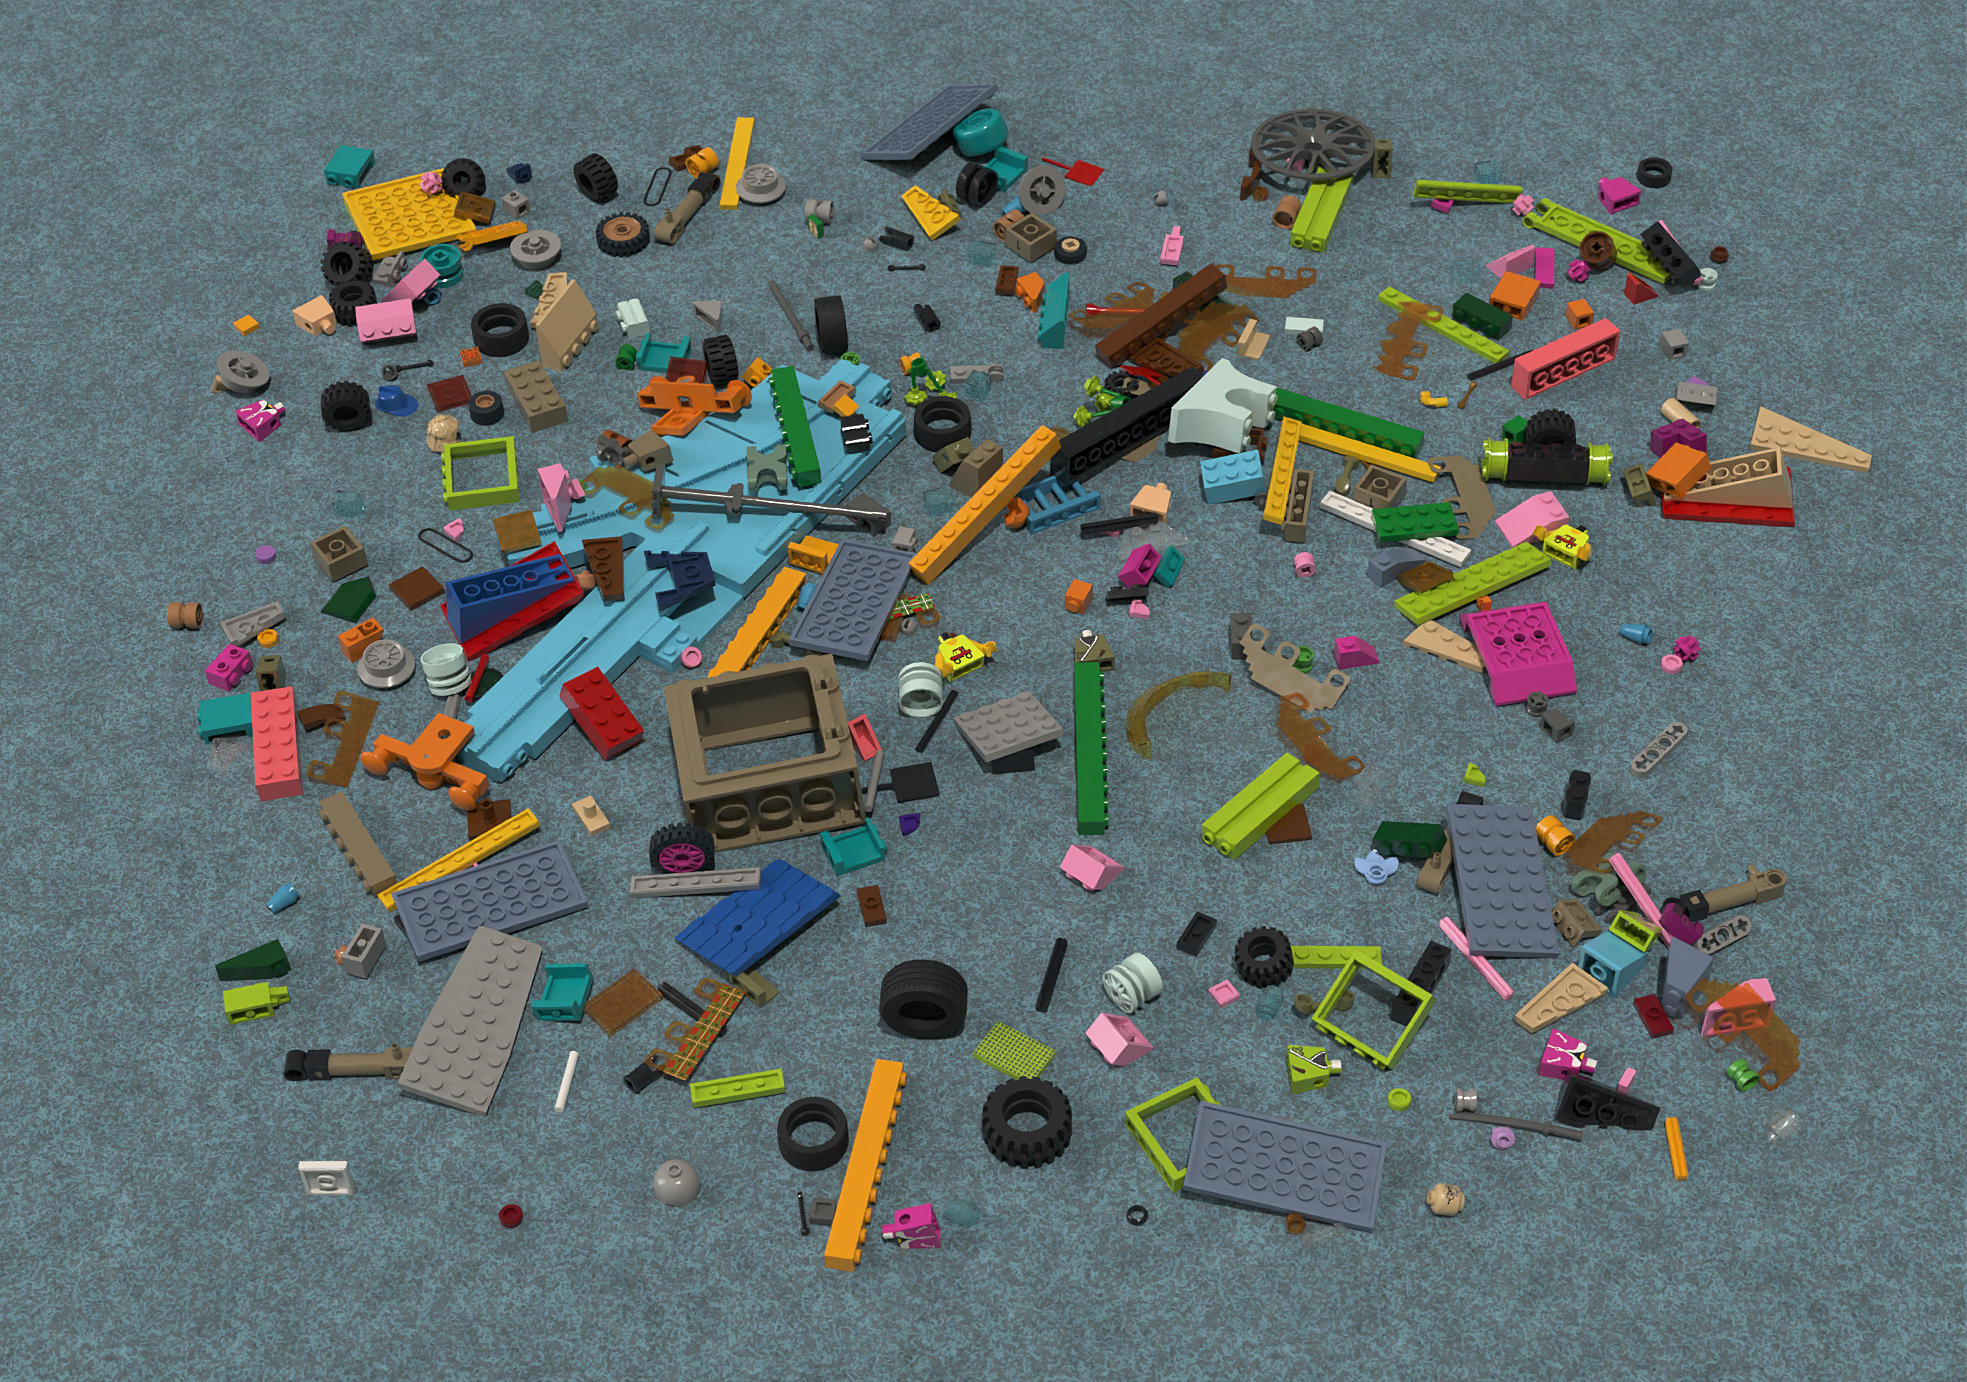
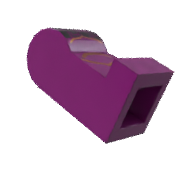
M328 229L326 239L328 247H333L335 242L339 244L340 241H344L346 243L351 242L361 248L362 237L360 232L336 233L335 229Z
M1669 903L1664 907L1661 921L1675 938L1690 945L1702 937L1704 926L1699 921L1693 924L1683 914V909L1679 904Z

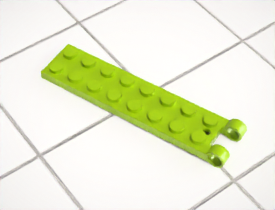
M1543 198L1536 205L1537 211L1543 214L1542 217L1534 212H1529L1522 219L1525 227L1530 229L1536 227L1580 247L1581 241L1587 234L1594 231L1605 232L1612 238L1617 249L1615 263L1662 284H1665L1670 278L1671 273H1666L1660 266L1662 262L1655 261L1651 255L1652 251H1647L1641 242L1643 241L1560 206L1548 198Z

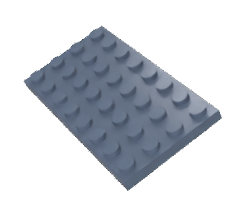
M997 84L947 85L861 153L863 160L899 161L907 159V161L915 159L918 153L926 150L928 145L939 140L942 134L949 132L952 126L959 124L962 118L972 113V110L982 106V102L992 98L993 94L999 90Z
M842 539L789 638V645L868 661L912 573L908 563L918 553Z
M1447 804L1445 812L1470 955L1558 958L1560 952L1532 807Z
M560 840L391 893L418 962L467 947L479 926L507 934L588 907V901Z
M1200 1101L1182 1190L1372 1232L1387 1142Z

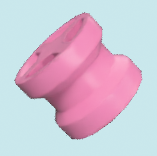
M1302 552L1295 556L1294 565L1299 577H1310L1316 572L1312 554Z

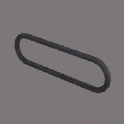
M660 167L655 170L643 202L645 205L656 206L661 202L672 172L669 168ZM663 169L669 171L658 202L654 204L647 203L646 199L657 172Z
M425 528L418 533L420 541L459 563L468 562L473 558V552L433 528ZM425 531H432L468 551L470 557L465 560H459L422 539L421 534Z

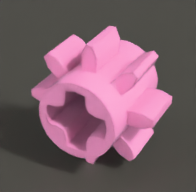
M426 172L421 177L423 181L420 185L426 193L437 194L442 189L440 185L443 181L437 173Z
M1521 194L1512 203L1515 206L1512 210L1517 215L1522 213L1525 216L1534 207L1532 204L1534 200L1529 195L1525 197Z

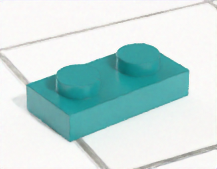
M1173 545L1166 548L1154 573V576L1167 588L1173 585L1185 561V558Z

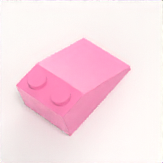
M424 259L382 301L385 303L410 298L411 301L415 299L419 301L426 294L424 291L426 288L431 290L438 283L436 279L440 274Z
M559 463L537 470L544 503L558 532H561L572 507L570 498H573V492L567 484L570 481L569 473Z
M1549 491L1532 496L1495 520V523L1513 548L1521 543L1528 542L1531 544L1541 541L1538 539V536L1532 535L1536 525L1543 526L1547 531L1559 529L1563 525H1568L1569 516L1554 494Z
M1767 978L1744 981L1708 1006L1701 1032L1702 1038L1769 1027L1776 998Z

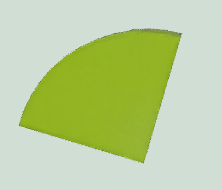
M1469 763L1464 782L1485 787V775L1479 770L1478 766Z

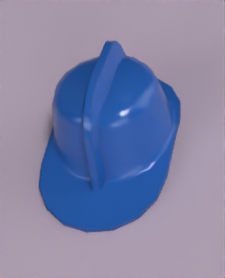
M388 385L386 387H379L375 406L380 411L403 417L413 414L418 408V402L412 396L405 394L399 386Z

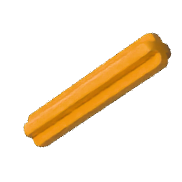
M1676 1117L1666 1118L1665 1128L1674 1176L1678 1181H1685L1689 1174L1679 1122Z

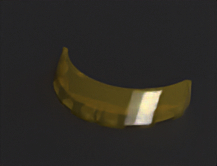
M1213 671L1194 672L1161 681L1146 689L1132 703L1126 717V734L1131 749L1149 761L1151 759L1152 744L1146 731V715L1177 688L1183 685H1190L1197 689H1203L1214 685L1228 693L1231 691V674Z

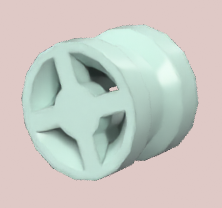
M1710 268L1701 269L1700 272L1703 279L1701 284H1697L1698 288L1705 291L1713 290L1716 285L1717 272Z

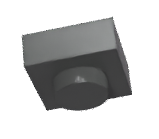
M813 1198L809 1217L810 1223L832 1225L837 1209V1199Z

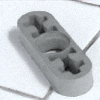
M1734 916L1703 932L1702 937L1692 943V947L1706 954H1711L1747 935L1751 930V922L1746 916ZM1739 922L1742 923L1739 930L1732 931L1731 928L1737 926ZM1720 929L1726 933V939L1723 942L1717 936ZM1711 940L1713 942L1707 944L1705 948L1701 947L1703 941Z

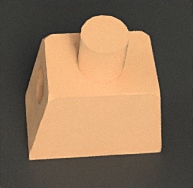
M322 295L292 310L295 324L314 336L324 331L327 334H332L335 331L337 322L334 311Z
M1158 483L1156 487L1145 485L1130 504V516L1157 513L1159 519L1157 525L1166 526L1171 507V492L1167 490V486L1163 483Z

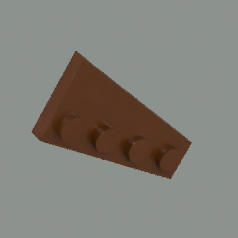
M1158 337L1129 357L1130 363L1171 376H1176L1192 366L1201 373L1205 371L1202 364Z
M622 536L582 540L583 548L603 600L624 599Z

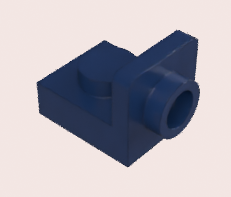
M523 163L515 164L506 169L507 174L516 184L532 178L531 166L528 163L525 165Z

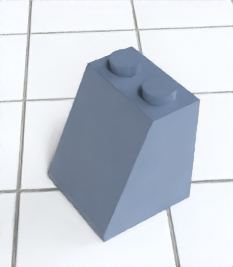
M1675 937L1671 938L1666 958L1661 1006L1668 1016L1682 1020L1707 986L1714 958Z

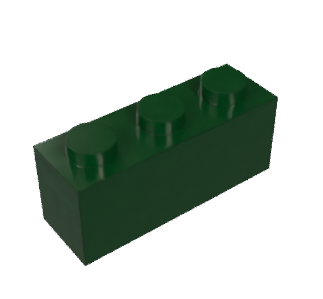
M1466 292L1453 304L1452 318L1499 341L1511 330L1513 315Z
M1382 821L1372 839L1377 851L1381 855L1433 858L1435 853H1441L1447 842L1441 824Z

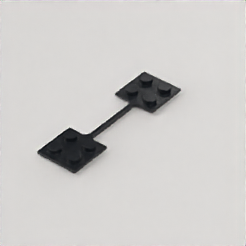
M932 762L890 769L892 782L877 785L876 790L893 789L897 802L940 795ZM868 787L861 788L862 793H867Z

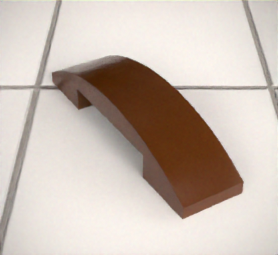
M1252 148L1249 155V168H1253L1251 177H1243L1240 201L1246 200L1253 194L1261 178V163L1253 154Z

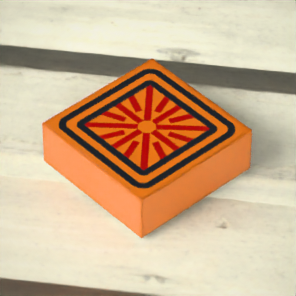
M478 347L460 351L464 367L482 364Z

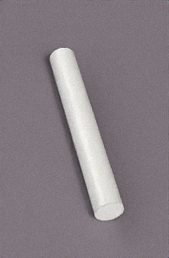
M571 1051L554 1109L556 1112H563L579 1057V1053L576 1051Z

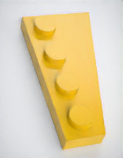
M916 185L901 195L932 241L961 220L958 214L953 213L948 207L943 206L938 200L933 199Z

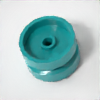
M436 244L428 247L421 254L420 262L426 259L440 274L436 279L438 282L435 285L436 288L454 286L463 278L464 271L461 264V255L456 247L449 244Z

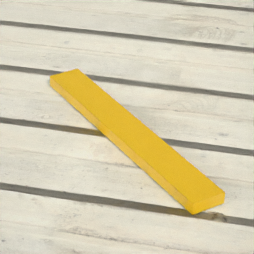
M737 117L720 200V210H738L740 196L737 194L736 184L746 169L755 124L754 118Z
M1283 417L1281 421L1263 514V520L1282 525L1302 425V422Z
M1305 424L1301 425L1299 441L1346 456H1354L1359 460L1430 482H1434L1440 474L1433 472L1428 462ZM1433 464L1435 468L1441 469V466Z
M528 808L377 894L387 911L391 912L396 909L391 893L465 870L474 863L479 862L540 827V823Z

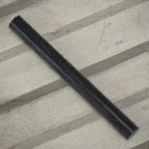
M1531 349L1467 374V378L1472 381L1511 366L1516 358L1533 350Z
M951 690L941 710L936 714L916 746V752L923 753L957 698V691Z

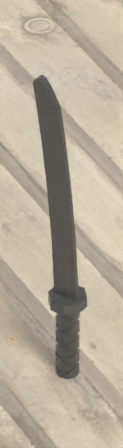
M1458 1112L1449 1115L1451 1120L1542 1132L1545 1136L1553 1134L1582 1141L1583 1131L1551 1125V1121L1540 1123L1469 1112Z

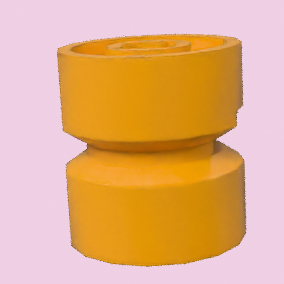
M709 147L686 159L687 170L696 179L700 172L707 173L719 166L717 155Z
M1554 815L1545 817L1536 826L1538 840L1546 844L1548 850L1555 856H1560L1567 852L1575 842V835L1564 827L1563 823Z

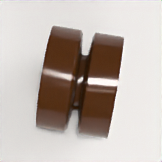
M1594 231L1587 234L1581 241L1580 253L1591 269L1598 271L1606 270L1616 261L1617 249L1612 238L1607 233Z

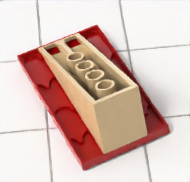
M1780 447L1709 462L1711 469L1682 499L1662 492L1664 518L1671 520L1795 527L1792 474L1790 467H1786Z

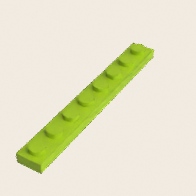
M1390 286L1378 295V301L1493 363L1500 362L1509 356L1510 350Z

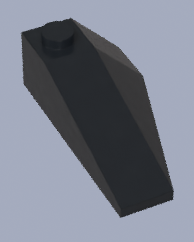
M1568 1070L1559 1092L1554 1119L1575 1127L1585 1128V1125H1599V1128L1622 1126L1623 1129L1652 1130L1661 1108Z

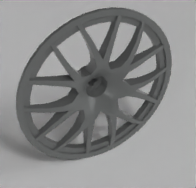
M1299 109L1277 114L1260 124L1253 133L1251 148L1258 161L1276 173L1298 179L1324 180L1342 177L1364 167L1374 155L1375 138L1371 130L1364 123L1347 114L1325 109ZM1300 120H1315L1316 127L1309 131L1304 128ZM1337 123L1346 126V128L1334 133L1326 134ZM1277 127L1291 133L1293 136L1270 131ZM1355 131L1358 135H1352L1350 133ZM1264 137L1273 140L1261 145ZM1360 142L1365 144V149L1342 144ZM1271 148H1287L1269 157L1263 152V150ZM1347 154H1359L1362 157L1354 163ZM1326 157L1339 158L1349 166L1337 171ZM1290 158L1287 168L1273 163L1276 160ZM1299 159H1304L1305 164L1309 166L1307 173L1292 171L1291 168ZM1320 164L1330 171L1328 173H1312L1315 166Z

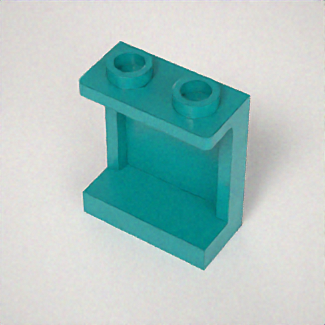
M340 145L324 169L327 184L359 189V178L366 167H374L376 164L373 150Z
M1003 146L995 149V157L985 167L997 172V190L1006 192L1028 171V156Z
M647 333L645 339L641 341L640 352L636 354V363H639V370L683 375L692 352L691 337L683 336L681 343L675 344L652 341L651 333Z
M250 693L200 701V710H197V717L201 725H198V733L200 738H204L205 744H210L209 736L246 730L247 736L253 737Z
M869 817L864 819V827L835 837H831L828 830L820 833L821 847L837 877L885 860L887 845L884 839L879 838L877 825L872 824Z
M586 963L546 964L545 971L548 974V979L541 1000H533L531 1006L539 1021L581 1020L594 979Z

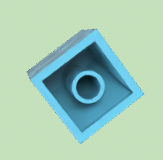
M1608 930L1583 945L1578 967L1608 987V995L1615 998L1646 966L1649 952H1643Z

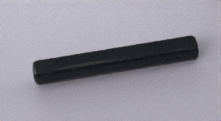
M1149 513L1085 523L1080 525L1081 533L1086 535L1157 524L1159 519L1157 513Z
M1059 937L1055 941L1036 1002V1010L1038 1012L1045 1013L1048 1011L1068 946V941L1065 938Z
M663 981L658 985L657 989L660 995L698 1022L705 1012L703 1008L667 982ZM723 1025L716 1036L723 1037L728 1031L727 1026Z

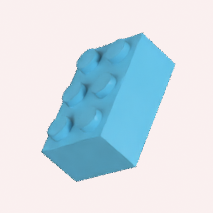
M1258 450L1200 461L1208 504L1255 496L1259 492H1266Z

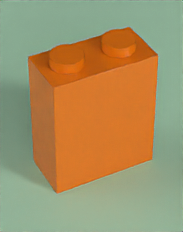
M1506 271L1490 296L1489 304L1513 315L1515 319L1524 321L1539 296L1541 281Z
M1676 442L1650 468L1646 475L1652 488L1682 499L1711 469L1708 455L1705 452Z

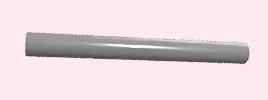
M877 750L864 805L866 812H871L873 809L884 757L882 750Z

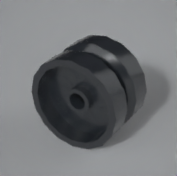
M969 162L963 167L956 182L957 197L984 207L991 201L997 190V172L976 162Z

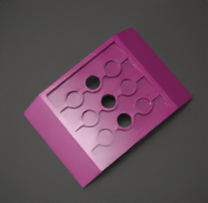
M1547 602L1527 603L1459 615L1464 631H1471L1491 678L1490 693L1496 706L1525 702L1532 692H1542L1548 698L1577 693L1573 660ZM1534 636H1540V637H1542L1543 639H1538V638H1536V637H1534ZM1515 639H1520L1523 642H1517ZM1500 642L1503 645H1496L1495 643Z

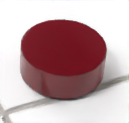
M515 1204L506 1205L499 1212L500 1223L505 1228L519 1226L524 1218L522 1209Z

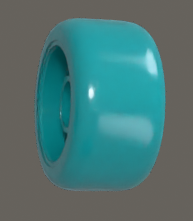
M989 108L976 111L961 119V122L955 125L953 134L960 151L966 156L973 157L989 153L1000 147L1007 140L1009 130L1001 112Z

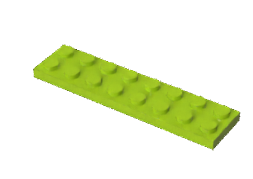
M1521 543L1516 547L1454 573L1453 579L1422 593L1414 591L1394 600V607L1415 624L1420 625L1551 566V558L1530 543Z

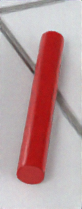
M486 654L481 656L466 693L465 700L467 702L473 701L489 661V656Z

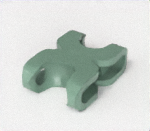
M785 444L776 445L775 451L767 455L759 453L756 446L747 447L749 492L758 491L759 486L768 481L776 483L778 490H787L788 478Z
M1610 852L1597 861L1598 867L1585 868L1575 875L1572 879V891L1580 896H1586L1595 892L1597 903L1604 906H1609L1619 900L1622 896L1621 891H1629V889L1609 861L1616 853ZM1635 861L1629 863L1628 865L1634 874L1638 871L1636 877L1640 883H1643L1647 877L1646 866ZM1587 880V882L1580 887L1582 882Z

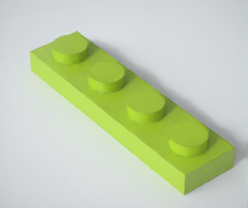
M1291 946L1294 966L1292 968L1343 969L1355 949L1382 965L1381 946Z
M775 1069L691 1083L690 1090L693 1108L785 1093L782 1069Z

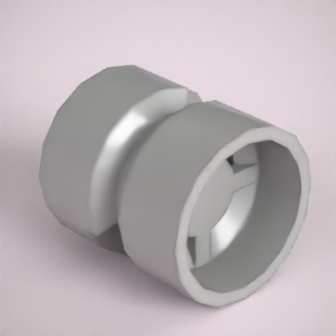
M817 199L806 200L805 222H808V216L814 214L823 223H832L834 213L833 201L822 200L819 202Z

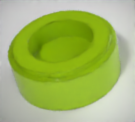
M1395 1088L1388 1094V1105L1395 1111H1405L1411 1105V1095L1405 1089Z

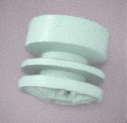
M455 643L441 644L430 648L421 656L420 661L423 671L427 675L426 680L432 694L437 696L451 695L464 690L470 685L472 677L469 673V667L466 664V657L461 645Z
M923 662L905 666L898 676L900 709L905 714L916 718L935 715L941 710L943 705L942 675L940 670L932 664Z
M1133 953L1124 959L1121 965H1115L1103 974L1104 987L1109 997L1126 1013H1132L1137 1007L1142 1006L1145 1001L1151 1000L1163 990V983L1157 969L1141 953Z

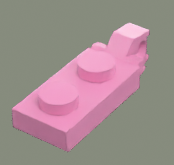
M1173 226L1172 235L1166 234L1160 264L1179 265L1184 243V236H1180L1181 227Z

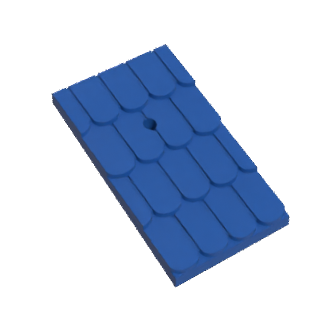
M781 859L774 860L762 870L761 889L735 891L727 899L717 903L704 916H699L675 939L736 978L841 896L829 886L808 876Z

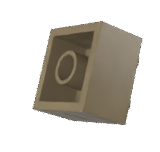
M1033 213L1005 229L1006 246L1030 263L1055 248L1057 242V229Z
M1371 465L1354 487L1353 501L1373 509L1397 507L1406 495L1407 478Z
M346 526L310 542L314 560L332 582L368 565L364 547Z

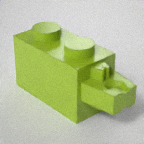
M268 982L223 991L225 1014L229 1025L275 1016L274 1007L290 1001L287 986L270 987Z

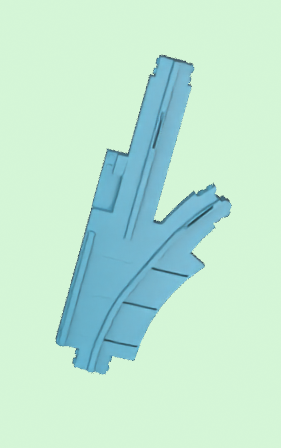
M841 359L820 380L795 370L820 466L821 483L798 487L797 480L792 479L791 468L793 466H789L788 455L790 453H786L788 489L778 490L776 483L768 481L762 483L758 491L749 492L747 447L756 446L759 453L767 455L775 451L776 445L784 444L787 441L782 438L781 429L783 427L779 426L778 421L780 414H776L775 409L777 401L773 402L772 390L774 389H770L769 378L772 377L771 373L751 390V402L747 406H742L735 413L715 412L704 418L684 436L666 435L661 437L669 444L674 460L665 464V486L728 492L732 484L742 483L744 485L743 495L837 505L906 435L905 418H903L902 412L896 409L887 411L880 408L892 395L891 381L872 373L870 367L863 363L854 365L850 361ZM840 380L856 387V393L851 399L860 407L853 415L863 414L864 419L869 421L870 430L867 432H871L873 444H869L870 450L847 454L841 432V416L837 412L832 414L818 407V401ZM597 455L589 457L591 471L599 484L583 490L586 495L582 498H570L572 507L563 531L558 532L546 505L541 504L542 511L534 512L533 515L542 544L505 553L504 556H508V563L511 566L555 541L567 564L572 568L589 562L582 545V540L622 536L623 550L632 546L637 547L623 560L624 599L604 601L599 587L594 588L467 711L469 720L464 723L474 726L475 732L455 757L468 768L487 775V778L491 779L492 782L499 781L502 783L528 756L536 759L575 720L572 713L559 697L563 683L599 667L611 684L638 656L674 673L682 665L680 658L683 650L687 647L699 648L744 602V598L788 555L787 547L790 542L798 544L827 514L741 505L740 515L735 517L727 513L725 504L664 498L660 520L652 519V487L656 468L643 471L637 465L629 469L624 465V468L619 469L608 461H599ZM495 530L496 539H497V544H498V549L501 550V547H500V544H499V540H498V537H497V533H496V530ZM644 551H652L654 554H661V551H669L670 554H681V551L707 552L716 586L663 611H659L655 593L675 589L669 565L648 569Z

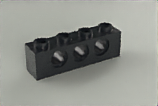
M1659 221L1640 234L1644 240L1641 242L1647 251H1652L1651 255L1656 262H1662L1660 266L1666 273H1671L1670 278L1675 284L1679 283L1685 288L1702 275L1697 265Z
M1430 941L1407 980L1432 994L1450 964L1452 949ZM1400 990L1392 1003L1390 1020L1407 1027L1422 1002Z

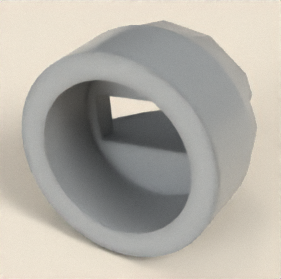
M1164 190L1154 195L1157 205L1168 204Z
M874 237L866 238L863 243L864 250L867 252L876 251L878 249L877 240Z
M908 618L904 619L900 625L901 633L906 636L915 634L917 631L915 621Z

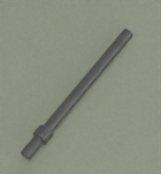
M774 280L769 281L768 285L797 331L800 342L804 343L808 351L813 350L814 345L810 340L809 333L803 329Z

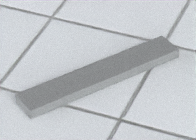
M761 867L632 876L630 896L631 898L756 890L761 889L762 870Z

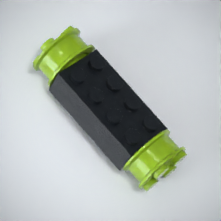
M1490 437L1487 440H1483L1482 451L1484 452V458L1481 459L1482 477L1486 481L1489 478H1501L1502 481H1505L1507 478V480L1585 483V485H1588L1589 482L1602 483V486L1610 483L1611 472L1609 471V465H1612L1613 453H1611V446H1608L1607 442L1604 445H1592L1591 442H1587L1585 448L1578 444H1572L1571 446H1563L1558 443L1551 445L1531 443L1530 445L1512 442L1508 444L1507 438H1504V441H1494Z

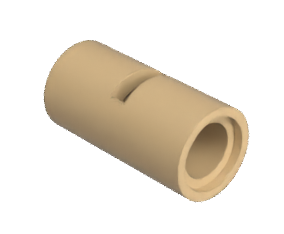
M1670 398L1663 404L1661 413L1671 422L1684 419L1698 429L1701 427V420L1675 398Z

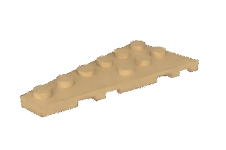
M1760 406L1750 449L1764 451L1780 447L1782 455L1786 457L1868 473L1872 455Z

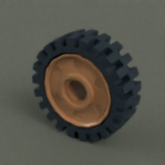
M619 212V215L614 213L612 217L606 216V220L602 219L597 225L596 239L598 247L608 256L612 254V257L619 255V258H623L624 255L631 257V253L633 255H637V251L641 253L643 248L646 249L647 244L650 243L648 223L645 218L643 219L640 215L637 217L635 213L632 215L630 212H626L625 215H623V212Z

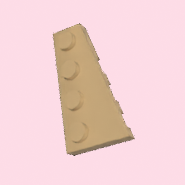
M567 272L548 274L543 287V294L539 298V305L535 308L534 318L530 322L531 328H536L535 324L568 285Z
M1433 620L1422 623L1403 640V646L1418 648L1419 652L1425 654L1430 652L1438 655L1439 659L1456 661L1457 665L1479 673L1487 670L1475 644Z
M1571 963L1515 1014L1514 1021L1529 1032L1534 1033L1608 994L1609 988L1574 963Z

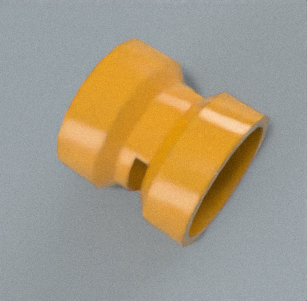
M918 352L913 353L909 357H899L900 367L904 375L910 374L909 370L912 369L911 362L915 358L921 357Z

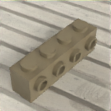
M1294 469L1293 479H1291L1289 488L1291 493L1288 494L1286 504L1289 507H1286L1284 515L1286 520H1283L1282 523L1285 541L1305 543L1313 491L1314 471Z

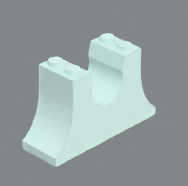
M1222 358L1172 407L1168 441L1172 443H1205L1241 453L1250 445L1251 437L1249 433L1252 426L1265 428L1274 420V405L1278 398V395H1276L1277 387L1240 373L1230 364L1229 360Z

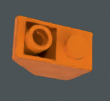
M1037 272L1016 279L1017 286L1015 287V292L1018 297L1022 298L1025 307L1036 313L1043 300L1045 285Z
M373 617L338 635L342 653L351 663L358 661L363 656L364 650L371 643L381 638L384 629Z

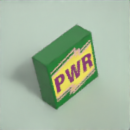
M814 214L808 216L809 230L818 239L824 237L823 222Z

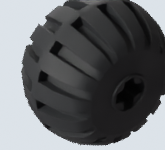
M459 158L449 162L441 175L443 181L441 183L442 188L447 195L450 193V197L455 198V195L459 196L461 191L480 196L485 188V175L482 168L476 162L467 158ZM462 176L468 178L466 185L460 184Z

